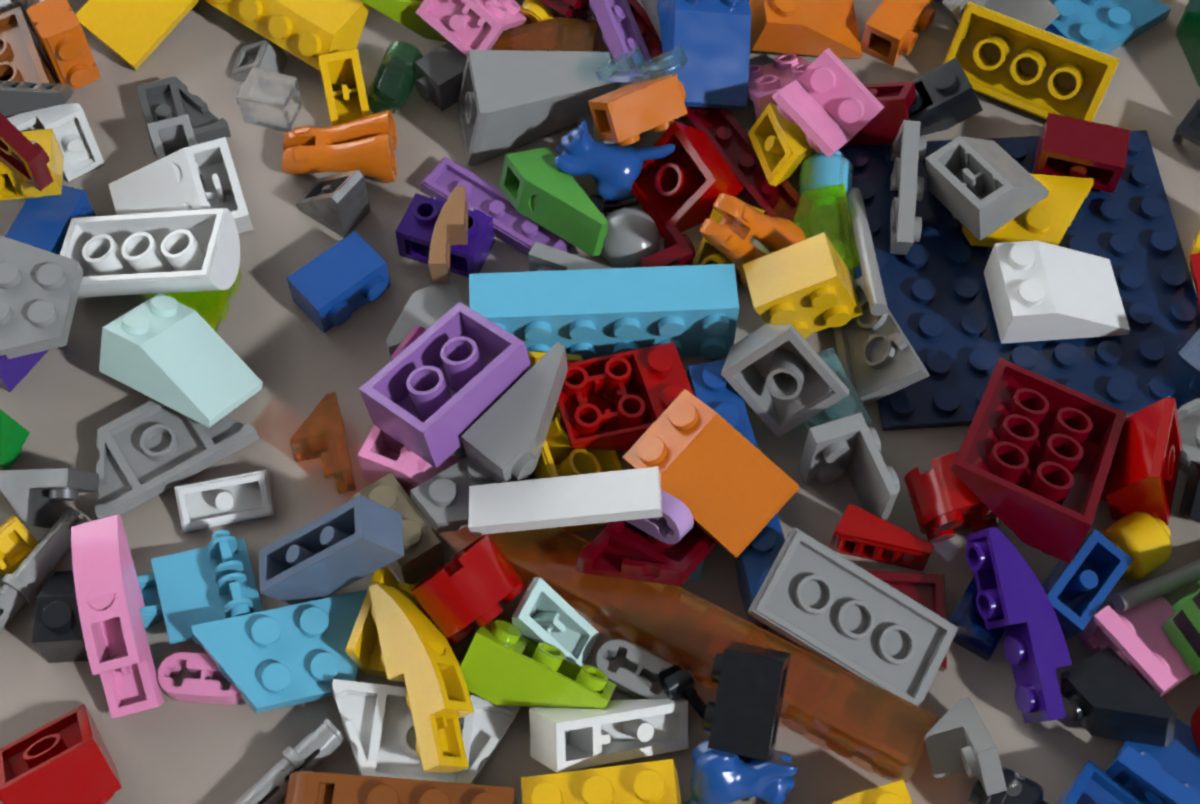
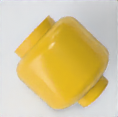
M1141 511L1128 513L1108 526L1102 533V535L1133 559L1122 577L1130 580L1145 578L1164 565L1172 556L1171 532L1166 523L1160 518L1152 517L1150 514Z

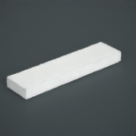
M658 466L469 486L468 529L472 536L663 517L661 475Z

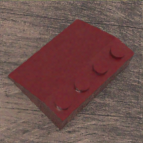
M999 357L951 471L1023 543L1069 564L1092 526L1127 413Z

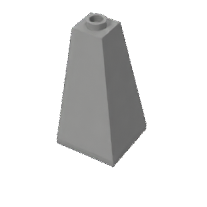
M468 50L457 102L468 166L481 164L577 122V118L590 114L589 100L619 88V72L617 68H613L610 52Z

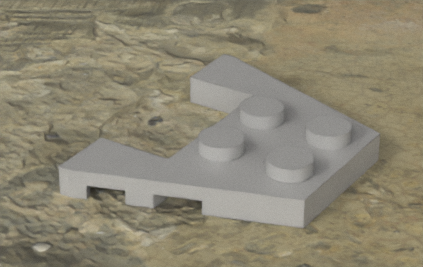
M0 235V356L6 355L8 359L67 346L83 276V269L79 261Z

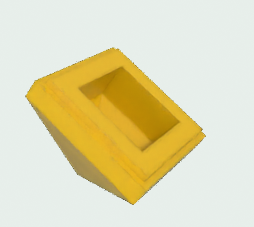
M15 515L0 526V574L3 577L7 573L12 575L39 543Z

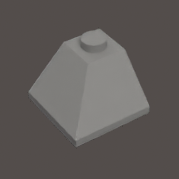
M792 324L763 325L731 346L721 371V375L777 437L849 395L850 391Z

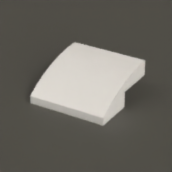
M79 103L52 106L6 118L20 132L53 129L64 156L63 175L68 182L105 164L85 113Z

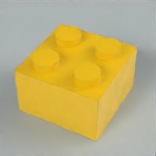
M825 232L742 264L753 308L766 325L792 324L800 335L807 339L810 334L829 327L843 326L852 318L863 315L851 273Z

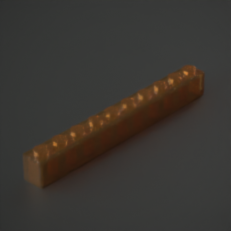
M561 527L487 534L496 543L528 587L534 577H541L590 624L594 622L608 629L609 634L614 639L625 640L632 644L635 643L672 665H678L694 673V678L708 688L718 689V683L711 681L714 659L717 652L724 654V649L733 641L791 653L780 716L784 726L798 734L806 735L809 732L826 741V746L840 756L847 758L855 756L871 764V769L885 779L891 781L904 779V782L908 783L926 749L925 736L938 722L940 717L679 586L583 574L576 571L577 556L591 542Z

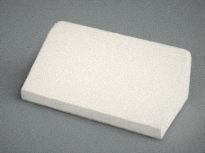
M268 468L181 484L174 487L183 532L275 515Z

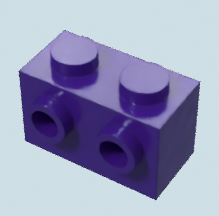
M415 193L395 231L399 256L428 265L432 234L441 209L446 202L445 200ZM476 209L468 210V245H451L450 272L468 278L469 274L480 273L495 242L493 217L487 216Z

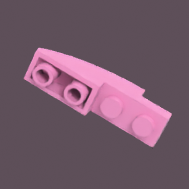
M121 514L72 526V566L80 624L92 675L100 674L111 719L159 707L164 703L139 610L145 607Z

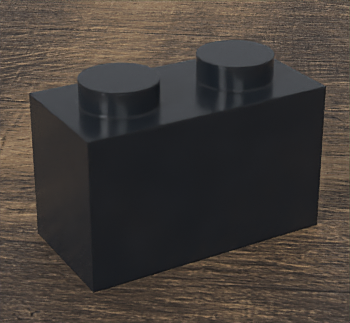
M736 641L731 642L724 649V654L717 652L711 675V681L718 683L716 701L708 702L703 721V730L710 732L708 748L768 761L775 750L791 653Z

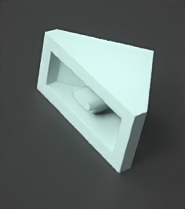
M541 577L533 578L512 616V625L521 631L522 636L537 644L545 642L559 648L564 653V658L580 666L584 665L600 634Z

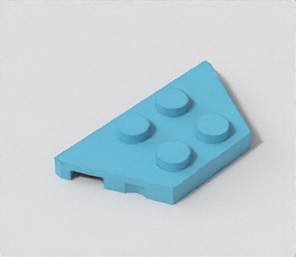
M367 590L191 625V636L197 645L200 644L216 662V668L226 680L238 688L242 699L255 714L333 697V679L355 681L358 666L346 653V646Z

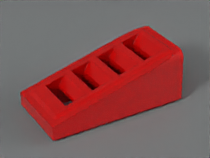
M849 504L834 531L829 548L842 554L923 572L934 549V545L858 506Z

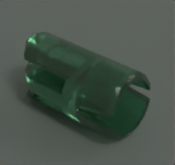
M396 41L387 48L370 85V93L367 100L369 108L373 113L390 109L394 114L396 110L402 108L407 102L417 79L415 62L423 57L422 53L414 45L403 41Z

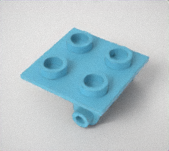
M219 530L211 535L212 541L207 547L151 559L170 645L192 640L191 625L263 611L244 538L237 540L236 537L230 535L228 530Z

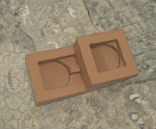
M465 186L455 187L442 207L434 227L428 260L433 284H450L451 245H468L469 207Z

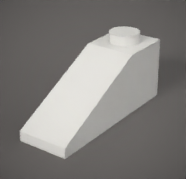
M683 698L672 700H609L605 709L529 708L530 757L556 773L689 749L688 700Z

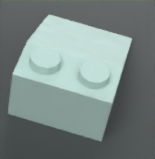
M159 293L102 327L99 372L208 428L262 389L263 382L197 311L179 303L173 297Z

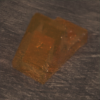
M336 392L327 393L294 433L289 443L297 462L321 457L325 479L334 478L338 493L340 494L356 490L338 398Z

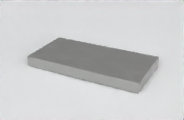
M798 528L790 531L747 612L910 713H917L959 628Z

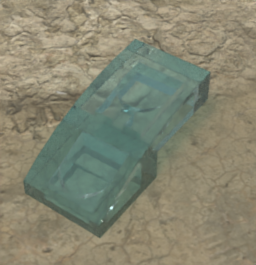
M681 45L645 61L639 47L604 62L595 74L598 80L627 83L652 80L683 70L688 62V57Z

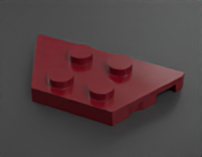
M627 521L610 522L577 556L576 571L583 574L682 586L718 543L695 524L676 544H666Z

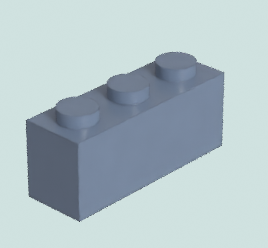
M359 495L259 550L260 593L291 605L318 600L404 557L402 514Z

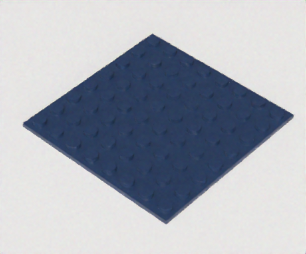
M1147 130L1130 132L1126 166L1114 193L1091 189L1059 244L1061 247L1110 259L1129 324V334L1005 344L1000 342L984 276V270L993 247L970 245L962 232L960 221L954 218L952 213L927 190L925 159L923 162H918V176H924L923 198L921 202L916 201L915 216L922 217L920 241L913 243L907 255L890 254V210L893 197H898V191L890 190V177L893 174L895 162L890 160V150L893 144L843 146L838 150L853 165L852 188H859L862 191L887 307L930 374L929 377L877 400L882 431L970 426L999 357L1127 413L1126 416H1130L1165 397L1175 398L1177 410L1182 405L1200 398V371L1178 354L1200 329L1197 295ZM1039 136L985 139L995 141L1025 170L1032 174ZM952 140L927 142L925 158ZM846 202L842 205L854 276L857 279L863 275Z

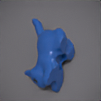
M583 120L578 128L561 137L560 144L555 148L559 156H556L553 163L567 174L573 176H592L595 180L597 192L607 200L618 201L627 198L631 194L632 184L640 175L644 161L661 159L674 152L675 145L669 143L635 149L630 146L619 147L616 144L598 142L591 137L588 132V123Z
M709 739L699 743L691 754L694 765L690 780L691 798L683 804H729L750 797H756L767 804H782L795 786L792 776L797 773V765L791 763V754L774 750L768 761L708 748Z

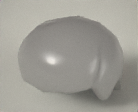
M624 207L611 212L606 217V220L609 222L608 232L605 236L600 255L615 268L640 267L641 259L658 252L659 231L649 214L640 209Z

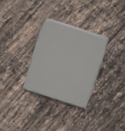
M268 39L243 46L231 72V77L236 81L269 86L277 85L286 65L287 56L276 44Z

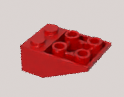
M669 342L567 363L568 371L557 406L571 448L629 450L684 389L693 395L694 393L675 343Z

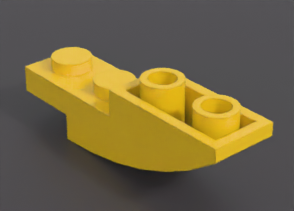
M377 583L369 586L372 602L371 614L377 626L381 646V663L386 671L387 680L404 682L406 685V703L412 714L417 738L416 752L422 762L423 772L453 774L469 768L458 719L474 713V709L461 668L446 637L425 613L416 599L406 590Z

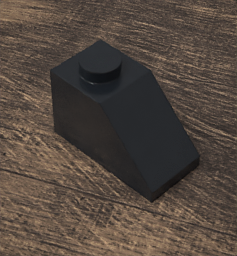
M73 570L56 571L37 596L32 643L48 663L89 661L80 624Z
M1109 646L1062 673L1060 691L1066 716L1073 722H1079L1092 736L1166 747L1173 743L1177 713Z

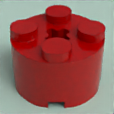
M958 452L930 460L933 469L921 475L918 467H916L904 477L920 532L926 534L930 543H939L951 539L955 536L954 530L971 527L972 533L999 526L998 517L951 471Z
M485 534L455 554L454 558L434 570L419 582L411 592L425 613L446 637L449 645L452 646L474 629L471 625L472 622L475 621L479 628L485 626L503 611L499 605L501 600L505 604L511 602L522 594L528 586L496 543Z

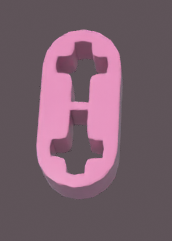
M174 653L166 657L159 666L157 673L158 682L166 695L173 700L218 705H234L244 701L241 697V692L233 683L230 685L229 690H225L220 681L211 680V678H226L216 668L217 664L209 654ZM184 667L188 669L192 676L200 677V679L186 678L182 681L181 686H177L171 678L172 675H180Z

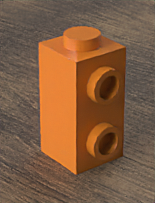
M883 0L865 24L861 42L862 52L894 66L902 54H910L918 39L919 31L921 29L926 31L930 27L936 15V9L932 8L934 0Z
M655 73L588 101L599 140L615 142L619 147L639 141V134L651 130V132L666 130L674 123V119L688 114L684 102L686 92L682 83L678 80L677 74Z

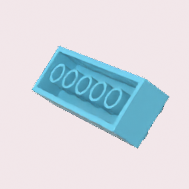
M734 264L469 274V308L524 341L527 351L548 352L559 342L565 346L566 354L582 355L583 360L674 342L680 357L703 356L705 358H718L722 355H728L731 346L734 345L739 314Z

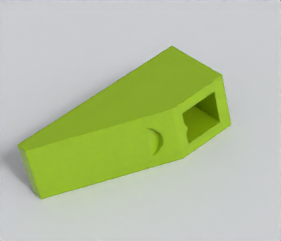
M492 620L478 629L460 665L468 691L495 705L605 709L617 685L609 681L608 676L600 669L591 665L580 666L564 658L565 655L559 648L545 642L537 644L522 636L521 631L516 626L503 620Z

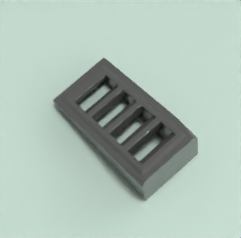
M0 81V113L7 117L62 105L69 100L74 92L72 86L68 84Z

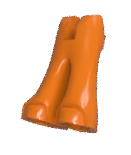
M390 109L335 126L296 127L294 130L284 133L282 171L286 174L303 175L325 172H349L359 169L363 175L369 176L381 183L395 182L397 166L394 150L397 148V132L392 111Z
M724 193L718 195L712 206L724 216L721 223L719 224L705 218L699 229L702 236L735 265L740 272V282L747 289L748 285L742 264L767 255L750 243L752 237L759 241L770 253L806 239L802 229L792 221L763 214L739 198Z

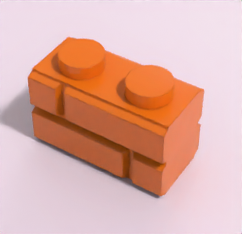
M45 0L30 6L26 10L48 63L60 84L71 85L72 89L76 90L97 81L101 77L81 24L67 0Z

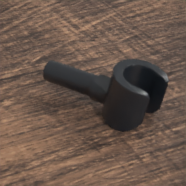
M599 195L589 196L590 200L605 217H607L606 212H613V210L634 206L638 203L635 195L618 201H604L603 197Z
M673 665L657 675V679L667 697L672 700L683 694L685 699L688 700L704 720L707 705L697 694L694 688L695 682L691 674L678 665Z

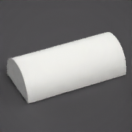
M228 208L71 218L59 255L79 261L83 269L78 298L218 291L229 289L237 278L240 266V240L235 220Z

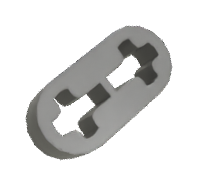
M621 639L610 640L599 648L596 656V668L603 671L608 676L609 681L617 684L615 687L616 691L633 700L669 699L663 690L659 695L653 694L651 692L652 683L642 678V676L657 682V675L673 666L671 663ZM619 655L625 656V666L635 673L622 667L617 669L616 673L609 671V661L607 658L615 660Z

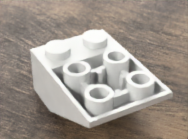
M226 137L182 148L108 184L117 215L228 208L235 220L238 234L254 230Z

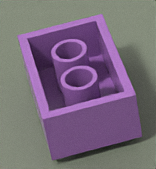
M459 302L360 387L359 391L375 426L437 468L463 445L461 436L531 368V363L524 341Z

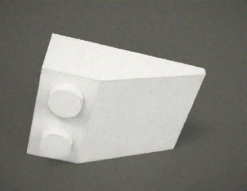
M1038 240L994 244L984 270V276L1001 344L1129 334V324L1110 259Z

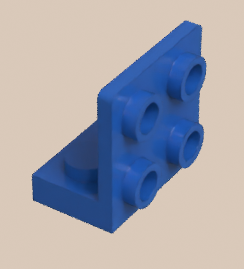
M1176 718L1173 743L1166 747L1125 741L1104 771L1146 804H1200V750L1193 739L1191 727Z

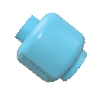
M813 151L812 155L806 157L800 166L799 195L806 203L812 205V210L821 213L834 212L837 206L847 202L846 197L853 183L852 163L844 157L841 151H837L831 157H827L824 153Z

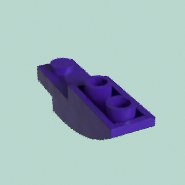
M997 527L987 528L965 536L967 542L966 560L974 573L978 592L976 597L977 609L980 616L984 619L986 630L1003 627L1005 634L1004 652L1012 666L1016 684L1015 701L1018 709L1022 712L1024 724L1067 718L1055 668L1070 666L1072 661L1058 618L1044 588L1020 552Z

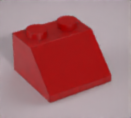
M674 122L653 145L659 146L671 143L675 145L674 152L661 159L644 161L640 175L632 184L631 189L632 194L637 197V201L644 212L649 214L656 223L662 238H664L665 226L674 223L681 233L704 222L705 218H710L712 206L719 194L724 193L736 197L744 189L702 130L678 122Z
M1165 397L1125 418L1112 459L1111 474L1107 475L1101 495L1102 501H1108L1111 519L1119 520L1128 513L1141 511L1150 514L1152 517L1160 518L1168 526L1183 450L1175 398Z
M85 704L0 749V800L3 804H105L113 797L116 791L122 788L117 768Z

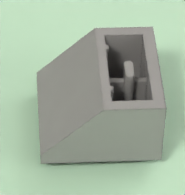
M959 136L925 158L927 190L980 241L1048 196L1049 191L993 140Z

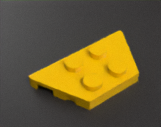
M1031 174L1049 191L1046 198L981 241L961 223L962 232L972 246L993 247L995 243L1035 240L1059 246L1065 232L1076 217L1079 208L1089 195L1094 184L1093 178Z

